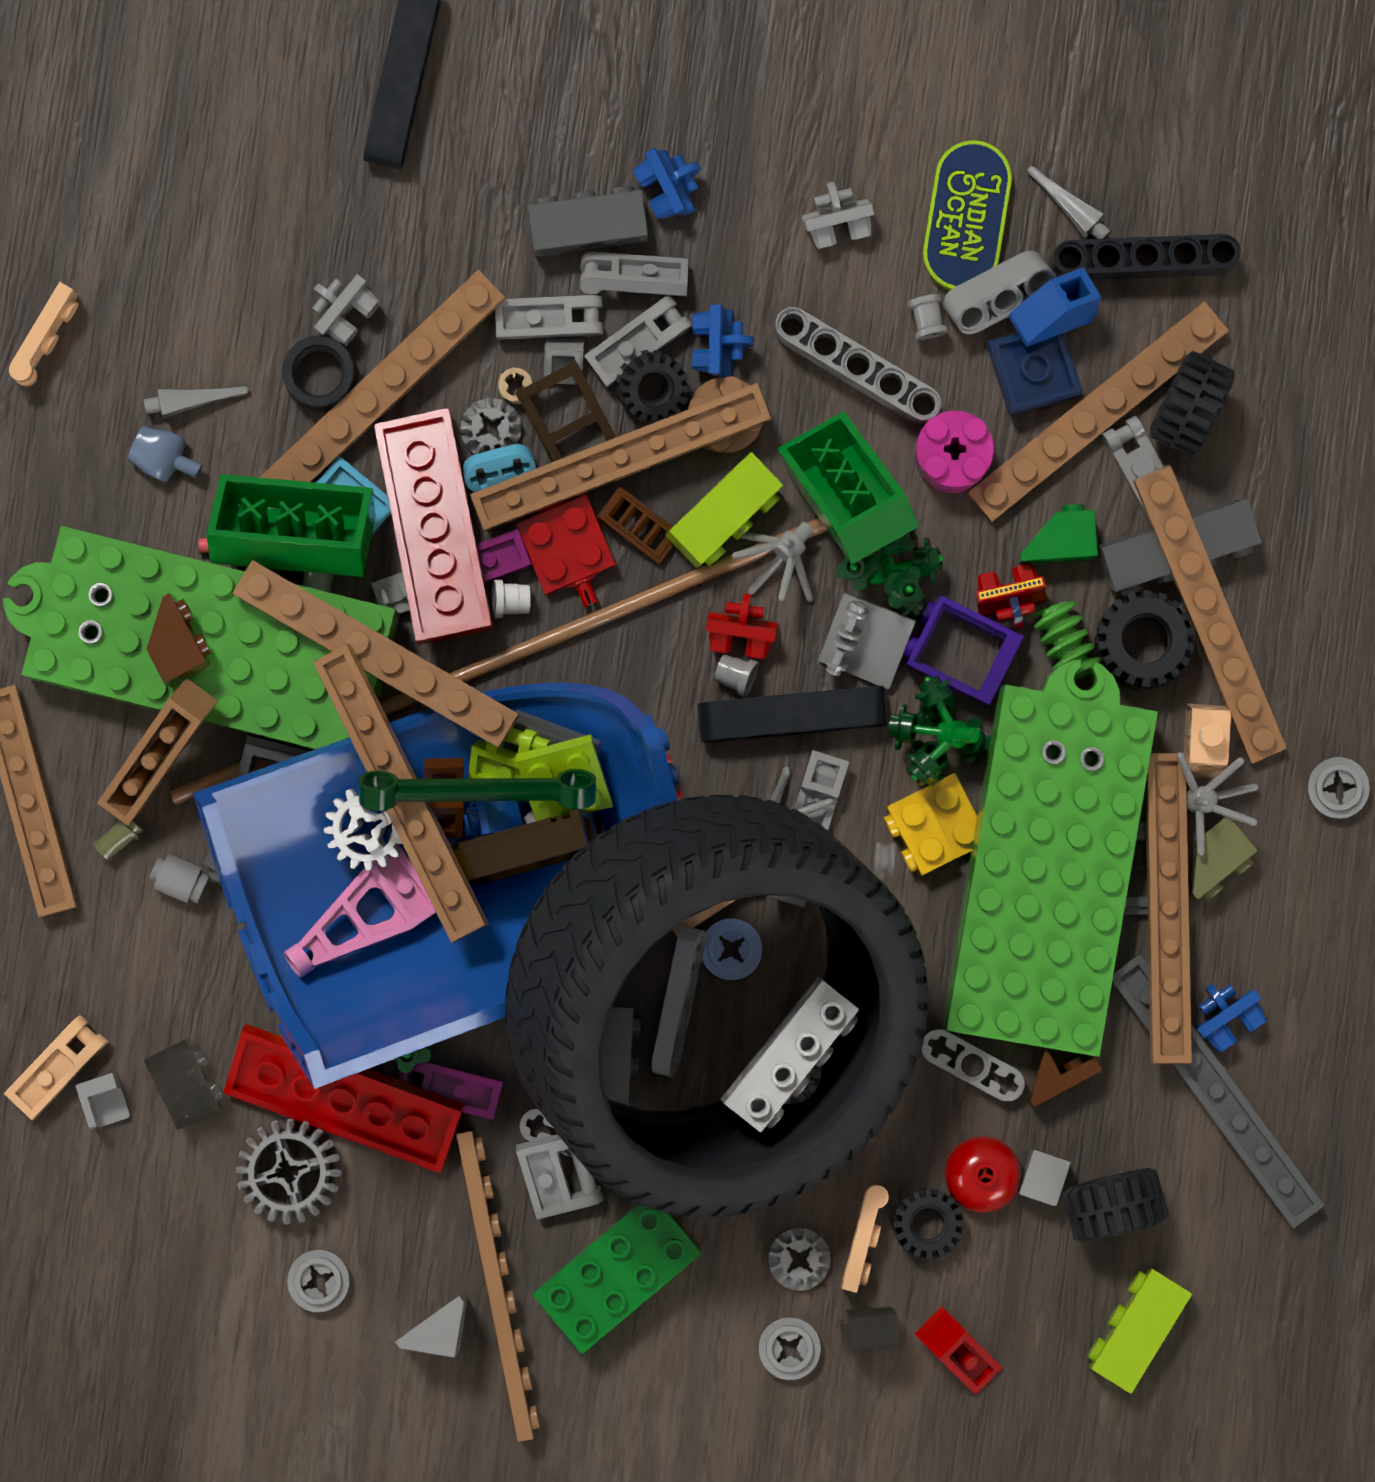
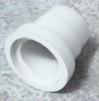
M503 580L493 581V618H502L503 614H529V585L503 584Z

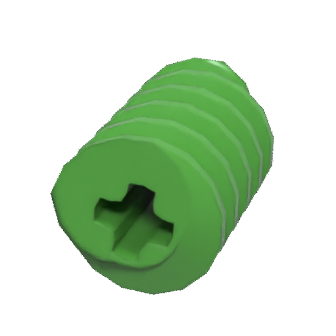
M1064 601L1045 608L1029 617H1042L1034 625L1035 631H1048L1040 639L1041 645H1054L1046 653L1047 659H1060L1052 668V671L1069 661L1081 659V668L1078 669L1074 676V682L1092 675L1091 667L1093 662L1100 663L1101 659L1100 657L1088 658L1087 654L1095 648V644H1082L1081 640L1089 633V630L1075 628L1083 619V616L1069 614L1077 605L1076 601Z

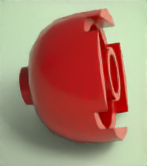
M982 1135L968 1138L954 1147L946 1160L944 1178L946 1187L955 1202L967 1210L987 1213L998 1211L1012 1201L1019 1191L1022 1172L1020 1161L1010 1146L998 1138ZM986 1167L992 1171V1176L987 1174ZM982 1168L983 1174L978 1177V1172ZM985 1177L991 1179L990 1181L985 1183L981 1182V1180Z

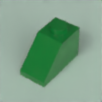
M1084 504L1062 506V512H1056L1020 553L1018 565L1095 560L1098 556L1094 510H1085Z

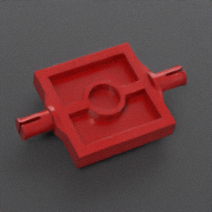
M587 494L571 501L560 502L542 509L535 516L516 524L545 595L563 588L576 587L583 608L591 606L586 591L591 604L594 605L599 602L590 581L599 573L617 565Z

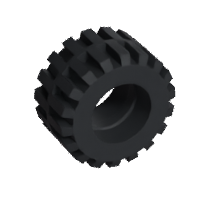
M1195 351L1187 354L1152 422L1150 438L1190 457L1196 455L1205 443L1235 380V370Z
M1151 590L1126 594L1125 597L1115 601L1099 621L1096 629L1097 635L1094 640L1098 651L1096 656L1100 657L1103 666L1114 676L1116 683L1119 685L1130 686L1129 689L1139 690L1140 688L1152 690L1172 681L1189 663L1190 655L1194 651L1195 643H1193L1194 627H1191L1189 624L1191 618L1187 611L1184 613L1179 608L1181 604L1176 600H1169L1166 598V594L1161 592L1154 594L1151 593ZM1149 619L1163 629L1167 646L1164 654L1158 660L1150 663L1139 662L1130 657L1124 649L1122 634L1125 627L1133 620Z
M1143 1168L1094 1179L1069 1187L1062 1193L1073 1238L1082 1242L1109 1238L1148 1228L1163 1222L1169 1217L1158 1172L1155 1169Z

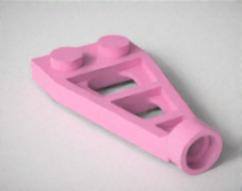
M399 844L396 845L401 853L399 857L395 858L388 854L386 856L389 865L382 867L377 860H374L373 870L366 871V868H364L303 939L283 952L286 961L298 977L302 978L319 965L409 932L436 913L413 864ZM371 888L380 889L394 908V915L391 919L376 925L364 923L356 911L358 901ZM347 915L357 929L358 935L341 945H332L325 935V930L339 916ZM303 948H307L312 951V960L309 959Z

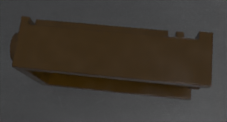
M576 809L569 811L570 815L560 814L556 818L549 817L450 846L469 884L484 885L570 861L579 850H583L591 840H595L606 829L601 811Z

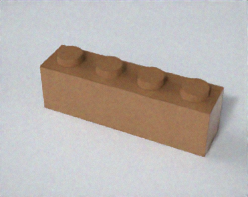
M186 678L163 706L97 804L128 826L146 805L218 700Z

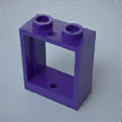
M942 595L937 604L929 600L919 620L926 624L920 638L914 635L911 636L903 652V656L909 658L905 668L925 678L928 676L933 678L938 675L941 681L949 678L951 683L948 686L951 691L988 708L1024 636ZM943 612L1003 641L979 690L919 661Z

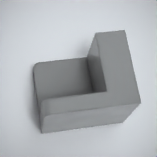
M110 1073L75 1085L90 1130L130 1117V1111L117 1073Z
M1031 1149L1017 1194L1052 1206L1057 1205L1071 1162Z

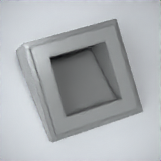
M546 338L544 377L574 361L578 363L583 373L584 340ZM573 376L557 383L577 385Z

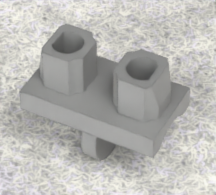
M832 181L826 183L827 194L814 197L816 208L828 205L831 207L801 215L803 226L807 232L810 231L816 247L820 249L837 244L833 225L847 222L851 240L871 236L870 216L874 215L872 203H869L868 198L840 205V202L853 199L852 190L849 188L837 191L835 183Z
M356 274L338 298L336 296L344 285L337 279L332 282L328 289L320 284H317L313 289L320 296L319 300L312 307L315 312L321 315L328 305H331L314 326V329L319 336H328L339 341L345 347L358 332L357 328L344 319L351 309L354 308L368 319L380 306L379 300L368 289L366 280Z

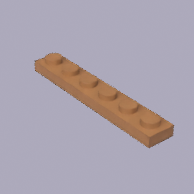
M12 685L1 688L0 778L39 918L74 909L78 906L18 686Z

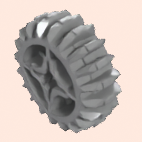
M294 1119L287 1120L286 1131H282L279 1121L271 1122L272 1135H269L264 1127H260L257 1129L258 1135L262 1139L260 1143L251 1137L246 1140L248 1146L253 1148L254 1151L252 1154L240 1151L239 1157L248 1160L249 1164L248 1167H236V1173H248V1180L241 1181L237 1185L239 1189L251 1187L253 1192L244 1197L246 1203L252 1202L256 1198L260 1200V1203L254 1209L256 1214H261L266 1207H269L271 1209L268 1214V1220L271 1222L275 1221L279 1211L283 1212V1224L291 1223L292 1212H296L300 1223L305 1222V1208H308L311 1214L317 1216L320 1214V1209L315 1204L317 1200L326 1206L331 1204L332 1200L323 1194L325 1189L331 1192L338 1191L339 1186L328 1181L329 1176L339 1177L342 1175V1171L339 1169L330 1170L329 1163L339 1161L340 1156L339 1154H333L327 1157L325 1151L334 1145L333 1141L328 1140L320 1145L317 1141L322 1137L323 1131L317 1129L310 1137L307 1135L310 1128L308 1122L304 1121L300 1126L299 1132L295 1131ZM286 1139H295L303 1142L312 1149L316 1158L305 1161L296 1159L291 1149L288 1148ZM275 1143L277 1150L275 1151L277 1158L275 1166L267 1172L258 1174V1165L262 1154L271 1144ZM288 1160L290 1166L297 1165L299 1167L307 1165V1168L298 1171V1175H293L296 1179L291 1183L288 1177H270L272 1174L279 1173L280 1168H284L281 1164ZM320 1169L317 1187L303 1201L301 1194L302 1177L310 1171ZM272 1182L280 1183L284 1186L287 1195L290 1196L292 1204H285L272 1199L266 1194L261 1185Z

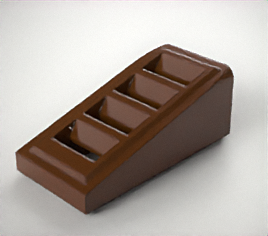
M622 487L616 490L597 516L598 521L659 565L674 546L665 536L655 551L649 547L661 529L667 533L673 526ZM623 502H625L629 507L617 522L612 517ZM635 512H639L642 516L632 530L628 531L624 527ZM650 520L655 525L644 540L641 541L637 536Z

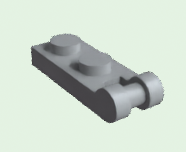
M587 252L581 258V271L583 273L580 276V289L586 294H597L601 290L686 296L688 259L605 252Z
M580 295L506 299L495 309L497 340L602 336L604 334L603 323L599 322L602 296ZM572 310H583L584 322H573Z
M671 295L661 299L584 355L585 360L606 388L617 382V374L622 375L623 373L620 367L623 363L628 365L631 362L630 356L633 354L640 356L643 350H648L649 352H653V350L659 351L692 328V323L687 316L682 317L675 308L677 303ZM662 316L670 325L663 332L654 323V321Z
M1133 416L1126 420V425L1114 431L1111 428L1102 433V438L1150 524L1133 480L1164 466L1148 439L1137 416ZM1133 439L1138 449L1126 454L1122 444Z

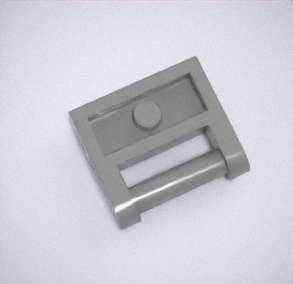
M558 1134L516 1145L517 1157L537 1220L594 1206L604 1200L601 1186L596 1185L594 1177L570 1150L582 1189L580 1192L571 1194L559 1155V1151L569 1148Z

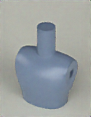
M143 425L139 430L128 455V461L136 465L143 473L165 483L170 479L175 470L198 478L203 467L202 464L182 456L186 439L167 430L151 428Z

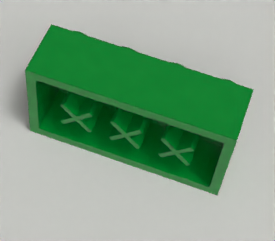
M845 411L777 448L792 481L851 564L869 556L871 553L919 527L906 494Z
M220 474L206 534L210 561L215 564L248 567L253 560L269 569L364 577L376 518L373 488Z
M637 1205L541 1285L532 1295L578 1351L583 1354L700 1256L702 1251L670 1213Z

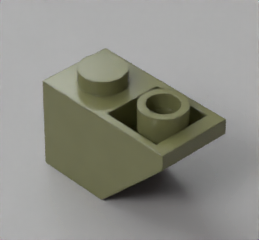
M1223 817L1205 832L1204 855H1198L1197 839L1194 841L1189 896L1193 901L1201 897L1206 901L1210 900L1224 888L1220 881L1232 872L1238 877L1254 864L1250 857L1258 850L1231 818Z

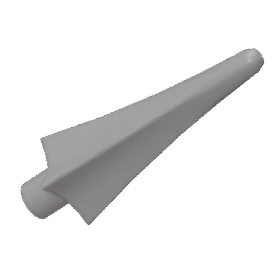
M1034 166L1028 167V173L1054 199L1085 239L1090 234L1096 239H1106L1111 231L1102 223L1104 221L1102 219L1104 213L1057 185Z
M241 386L222 389H157L158 397L143 400L146 414L161 412L163 420L213 402L247 395L249 388Z

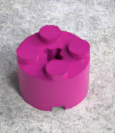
M963 411L940 413L928 420L919 434L914 454L917 470L932 487L946 493L967 491L979 483L987 473L993 458V439L984 421L970 413ZM950 444H956L958 450L964 452L960 453L958 460H952L951 454L944 452V450L949 449Z

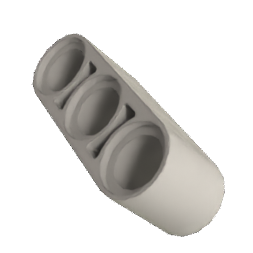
M1025 251L954 287L945 296L943 306L961 332L975 334L1009 317L1011 311L1049 280L1056 278V275L1039 253Z

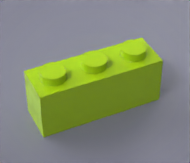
M751 452L676 523L665 536L696 568L704 562L710 567L726 552L721 545L730 536L738 540L753 526L749 518L758 509L765 514L780 499L776 492L783 484Z
M1148 1268L1146 1273L1139 1271L1128 1288L1132 1295L1125 1307L1119 1304L1115 1308L1107 1323L1112 1326L1105 1340L1098 1337L1087 1355L1092 1360L1088 1366L1090 1369L1132 1394L1192 1296V1293L1152 1268Z

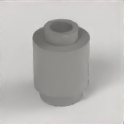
M168 853L165 860L158 857L149 879L155 881L153 889L185 903L189 900L198 903L209 876L201 872V867Z

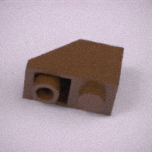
M169 593L162 597L146 650L164 684L171 688L186 678H190L212 666L207 657L212 653V650L202 633L195 635L189 623L194 619V616L184 599L178 601L176 597Z

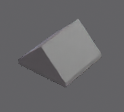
M463 1292L400 1337L395 1343L400 1349L455 1358L460 1349L468 1302L467 1296Z

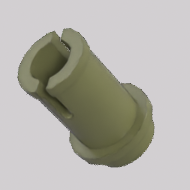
M117 818L118 822L101 838L93 842L94 847L107 861H111L133 839L136 841L140 839L139 834L144 829L135 818L128 826Z

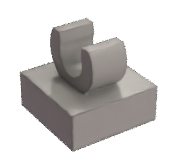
M403 572L371 583L379 605L396 609L401 615L410 612Z

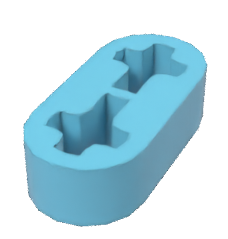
M513 444L475 454L464 462L462 468L465 484L471 491L477 492L536 469L534 456L527 446ZM520 458L522 467L515 469L513 460ZM483 468L485 472L484 478L478 479L476 475L477 469Z

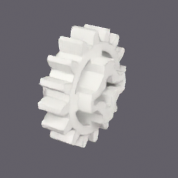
M353 789L347 790L346 797L348 800L346 802L340 798H336L333 801L338 811L326 813V817L333 821V826L324 828V833L334 835V840L327 845L328 848L339 847L341 851L337 859L341 861L350 857V868L353 869L357 868L361 861L364 862L366 871L373 870L374 860H377L382 867L389 865L386 855L389 854L395 858L399 857L401 853L396 845L397 843L402 844L386 810L378 814L363 808L359 804V796H357L356 792ZM350 810L351 821L349 827L342 832L343 818L346 812ZM362 818L366 822L382 820V823L376 825V828L371 831L372 838L368 833L352 835L363 825ZM392 824V835L385 846L383 835L386 826ZM356 842L365 845L370 854L357 852L349 844Z

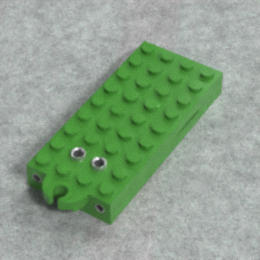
M61 526L51 563L35 562L24 566L7 583L16 589L30 586L33 590V599L27 606L20 607L14 600L3 598V607L8 621L17 631L31 637L21 675L30 680L160 712L171 695L182 684L180 682L171 688L164 684L146 650L162 597L170 593L178 601L181 599L186 601L194 616V619L189 623L195 635L202 633L212 650V653L207 656L212 666L188 678L218 700L203 723L308 750H315L349 737L313 664L314 661L331 653V651L232 594L245 571ZM295 584L394 642L401 616L396 609ZM364 671L379 700L383 681Z
M1081 659L1056 667L1046 678L1042 691L1010 685L999 686L941 1029L1100 1057L1158 711L1120 705V690L1114 676L1097 662H1093L1091 672L1094 676L1093 686L1089 690L1079 689L1074 682L1075 673L1081 668Z

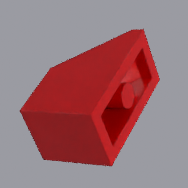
M942 1306L915 1333L925 1346L975 1395L1003 1368Z

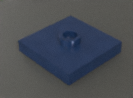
M1018 333L989 340L986 343L1009 416L1078 398L1083 394L1063 333L1026 347Z

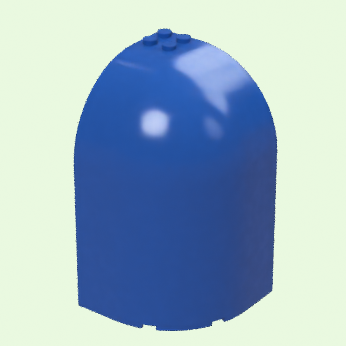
M537 683L481 692L514 712L520 710L581 734H591L592 738L601 741L600 746L602 747L599 760L613 807L598 810L602 813L606 831H609L613 825L621 823L625 818L635 816L645 809L649 810L653 806L663 805L673 800L678 801L674 786L679 785V780L672 763H668L665 751L670 750V744L662 727L657 729L649 714L644 715L634 703L619 693L602 687L577 683ZM430 708L390 722L417 779H423L424 759L459 757L463 758L464 779L468 778L472 745L478 740L485 741ZM350 737L193 793L228 908H233L237 923H242L244 926L237 933L270 1013L275 1011L281 1022L277 1025L287 1047L314 1089L504 1018L505 994L510 963L520 932L527 922L534 904L542 896L544 889L568 862L555 864L484 885H470L489 925L457 942L451 943L437 913H435L409 932L319 965L302 978L298 977L286 961L283 952L303 939L365 868L363 861L360 862L357 868H350V857L339 861L337 856L341 851L340 848H328L327 846L334 840V835L324 833V828L333 826V821L326 817V813L338 811L333 801L336 798H340L346 802L348 800L346 791L349 789H353L357 796H359V777L367 772ZM504 742L503 748H507L508 742ZM472 801L463 802L464 814H467L466 809ZM518 801L523 822L525 816L532 811L530 803ZM350 810L346 812L343 818L342 832L349 827L351 821ZM373 811V812H376V813L380 814V813H383V812H385V811ZM362 818L363 825L352 835L368 833L372 838L371 831L376 828V825L382 823V820L366 822ZM391 824L386 826L383 835L385 846L389 842L388 830L391 829ZM464 826L462 838H447L450 845H458V843L473 839V837H466ZM356 842L349 844L357 852L370 854L365 845ZM399 844V846L401 847V849L404 851V853L406 854V856L409 858V856H408V854H407V852H406V850H405L403 844ZM378 888L369 889L356 906L357 913L364 923L368 925L384 922L391 919L394 915V908ZM341 915L326 928L325 935L332 945L338 946L355 938L358 935V931L347 915ZM303 948L309 959L312 960V951L307 948Z

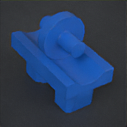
M653 148L644 153L647 159L638 165L633 172L643 188H648L659 181L664 193L650 201V206L658 219H665L677 214L689 215L696 211L688 193L698 189L693 176L702 170L699 163L694 162L687 165L682 154L673 157L671 160L666 149L657 151L656 148Z
M718 304L710 305V311L693 314L692 329L694 335L709 336V349L693 350L692 369L698 372L709 373L716 377L732 376L733 361H742L743 348L754 346V337L743 335V322H733V310L724 309L723 305Z
M1213 984L1205 987L1209 999L1200 1004L1199 1008L1204 1015L1215 1008L1219 1012L1195 1029L1202 1039L1206 1038L1210 1045L1218 1052H1222L1237 1042L1227 1027V1022L1237 1016L1246 1030L1251 1032L1267 1021L1262 1008L1258 1004L1261 997L1254 989L1230 1005H1227L1225 1001L1237 994L1232 985L1229 984L1221 991H1218Z

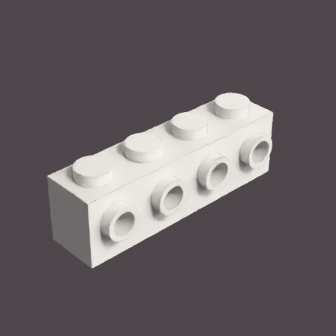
M818 976L721 1097L723 1103L760 1133L766 1126L770 1129L774 1127L784 1114L785 1110L781 1107L790 1095L796 1098L807 1086L809 1079L806 1078V1075L814 1065L821 1067L831 1056L834 1049L830 1045L838 1035L841 1034L845 1037L855 1026L858 1018L854 1015L859 1009Z

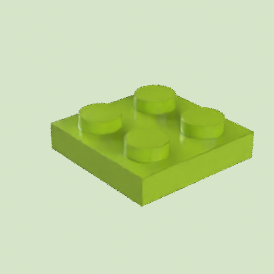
M591 734L516 754V763L521 778H557L561 772L569 769H583L593 773L596 777V801L592 806L584 810L598 811L613 807L612 797ZM529 801L536 821L549 817L556 818L560 814L570 815L569 811L574 810L562 807L557 801Z

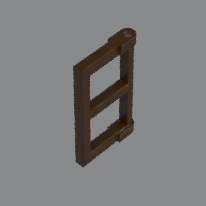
M576 361L526 387H520L515 392L552 462L562 459L554 442L594 421L597 422L606 441L616 438ZM573 376L591 412L549 434L530 397Z

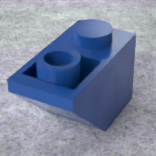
M1084 267L1049 280L1011 311L1009 319L1026 347L1093 322L1102 297Z
M472 801L466 809L467 814H464L463 817L466 837H473V839L523 825L518 801Z

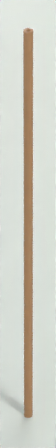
M819 518L807 522L814 530V533L809 538L828 531ZM797 527L790 529L788 531L793 533ZM785 532L774 537L780 538ZM760 542V543H757V544H755V545H752V546H750V547H748V548H751V547H754V546H758V545H762V544H765V543H761V542ZM770 550L737 560L731 554L715 561L710 567L705 565L449 674L467 683L771 555L775 551ZM404 693L380 702L386 716L419 703ZM256 758L253 772L274 763ZM241 761L171 790L170 794L175 805L194 798L193 793L237 778Z

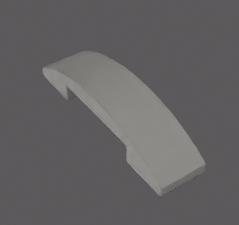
M812 750L794 809L797 810L829 798L833 799V805L806 815L814 823L818 822L828 830L849 761ZM767 895L768 898L800 908H804L806 904L805 900L797 897Z

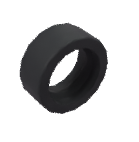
M310 336L298 341L288 351L283 362L282 377L287 391L299 405L314 411H327L332 409L355 387L356 367L350 352L339 341L328 336ZM315 351H325L332 354L339 361L342 368V378L338 387L326 395H313L306 392L300 386L297 379V368L301 360L307 354Z

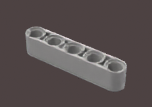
M788 307L778 314L775 321V335L778 341L787 348L913 424L925 426L928 420L939 414L941 398L930 386L802 309ZM788 319H796L801 322L803 330L796 336H790L783 332L781 328L782 323ZM827 338L834 342L836 349L832 354L823 356L815 350L814 344L819 339ZM853 358H861L867 363L868 371L862 375H854L848 370L847 363ZM891 377L896 379L901 385V390L895 395L885 394L880 388V382L883 379ZM919 397L928 398L933 403L934 410L927 415L918 414L913 408L914 400Z

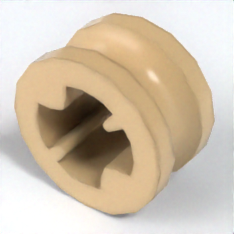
M521 368L507 369L499 378L498 388L500 394L505 401L511 404H521L516 394L512 396L507 393L509 385L506 382L509 378L513 377L514 381H516V376L523 378V387L532 384L530 375Z

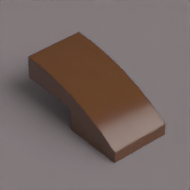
M463 758L424 759L423 779H464ZM429 802L446 838H462L463 802Z

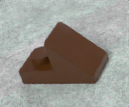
M1043 1048L1028 1097L1030 1106L1036 1107L1103 1071L1096 1057L1086 1060L1084 1054H1081L1064 1063L1063 1066L1066 1071L1060 1074L1047 1048Z

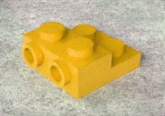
M955 773L936 782L934 787L928 786L886 807L889 815L883 817L884 822L893 838L900 836L906 849L901 852V855L910 872L917 870L921 877L972 851L977 815Z

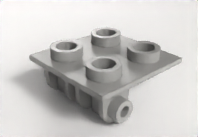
M844 592L818 661L827 665L826 671L831 675L840 676L841 671H844L876 685L885 686L889 690L916 620Z

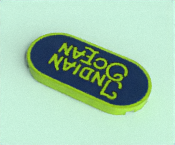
M971 140L954 145L941 157L935 173L923 247V262L927 272H929L934 281L940 287L949 291L997 266L999 262L1012 176L1005 156L996 147L986 142Z

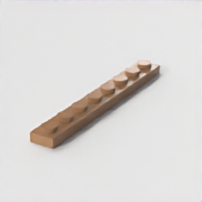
M478 269L260 478L314 482L506 298Z
M1204 301L972 488L967 495L989 522L993 523L1102 435V433L1107 431L1175 376L1187 354L1191 351L1202 354L1227 334L1229 330Z
M755 383L470 494L483 530L488 531L769 422L771 417L758 383Z
M1166 465L1134 479L1135 488L1186 611L1191 618L1190 621L1226 707L1231 710V720L1248 761L1253 764L1287 749L1171 466Z
M253 560L232 593L331 652L345 644H351L364 671L501 749L520 717L513 710Z
M345 644L314 661L313 664L366 771L382 770L393 773L398 779H417L351 644ZM398 802L394 808L386 810L451 943L457 942L489 925L430 803Z
M1151 753L1145 785L1150 1064L1192 1063L1186 779L1178 762L1177 753Z
M474 1131L459 1133L456 1135L518 1442L534 1438L533 1429L540 1428L536 1405H528L526 1391L532 1390L529 1368H521L518 1352H523L525 1349L521 1329L513 1330L510 1315L517 1313L513 1290H505L503 1280L504 1275H509L506 1253H498L495 1237L502 1236L497 1213L490 1215L487 1200L494 1198L490 1175H482L480 1161L486 1160L485 1147L482 1137L475 1138Z

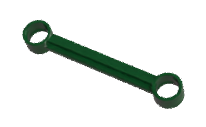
M583 769L565 770L557 778L398 779L391 772L375 770L362 774L358 781L359 804L371 811L389 810L394 808L398 802L557 801L562 807L576 810L588 808L596 801V777L593 773Z

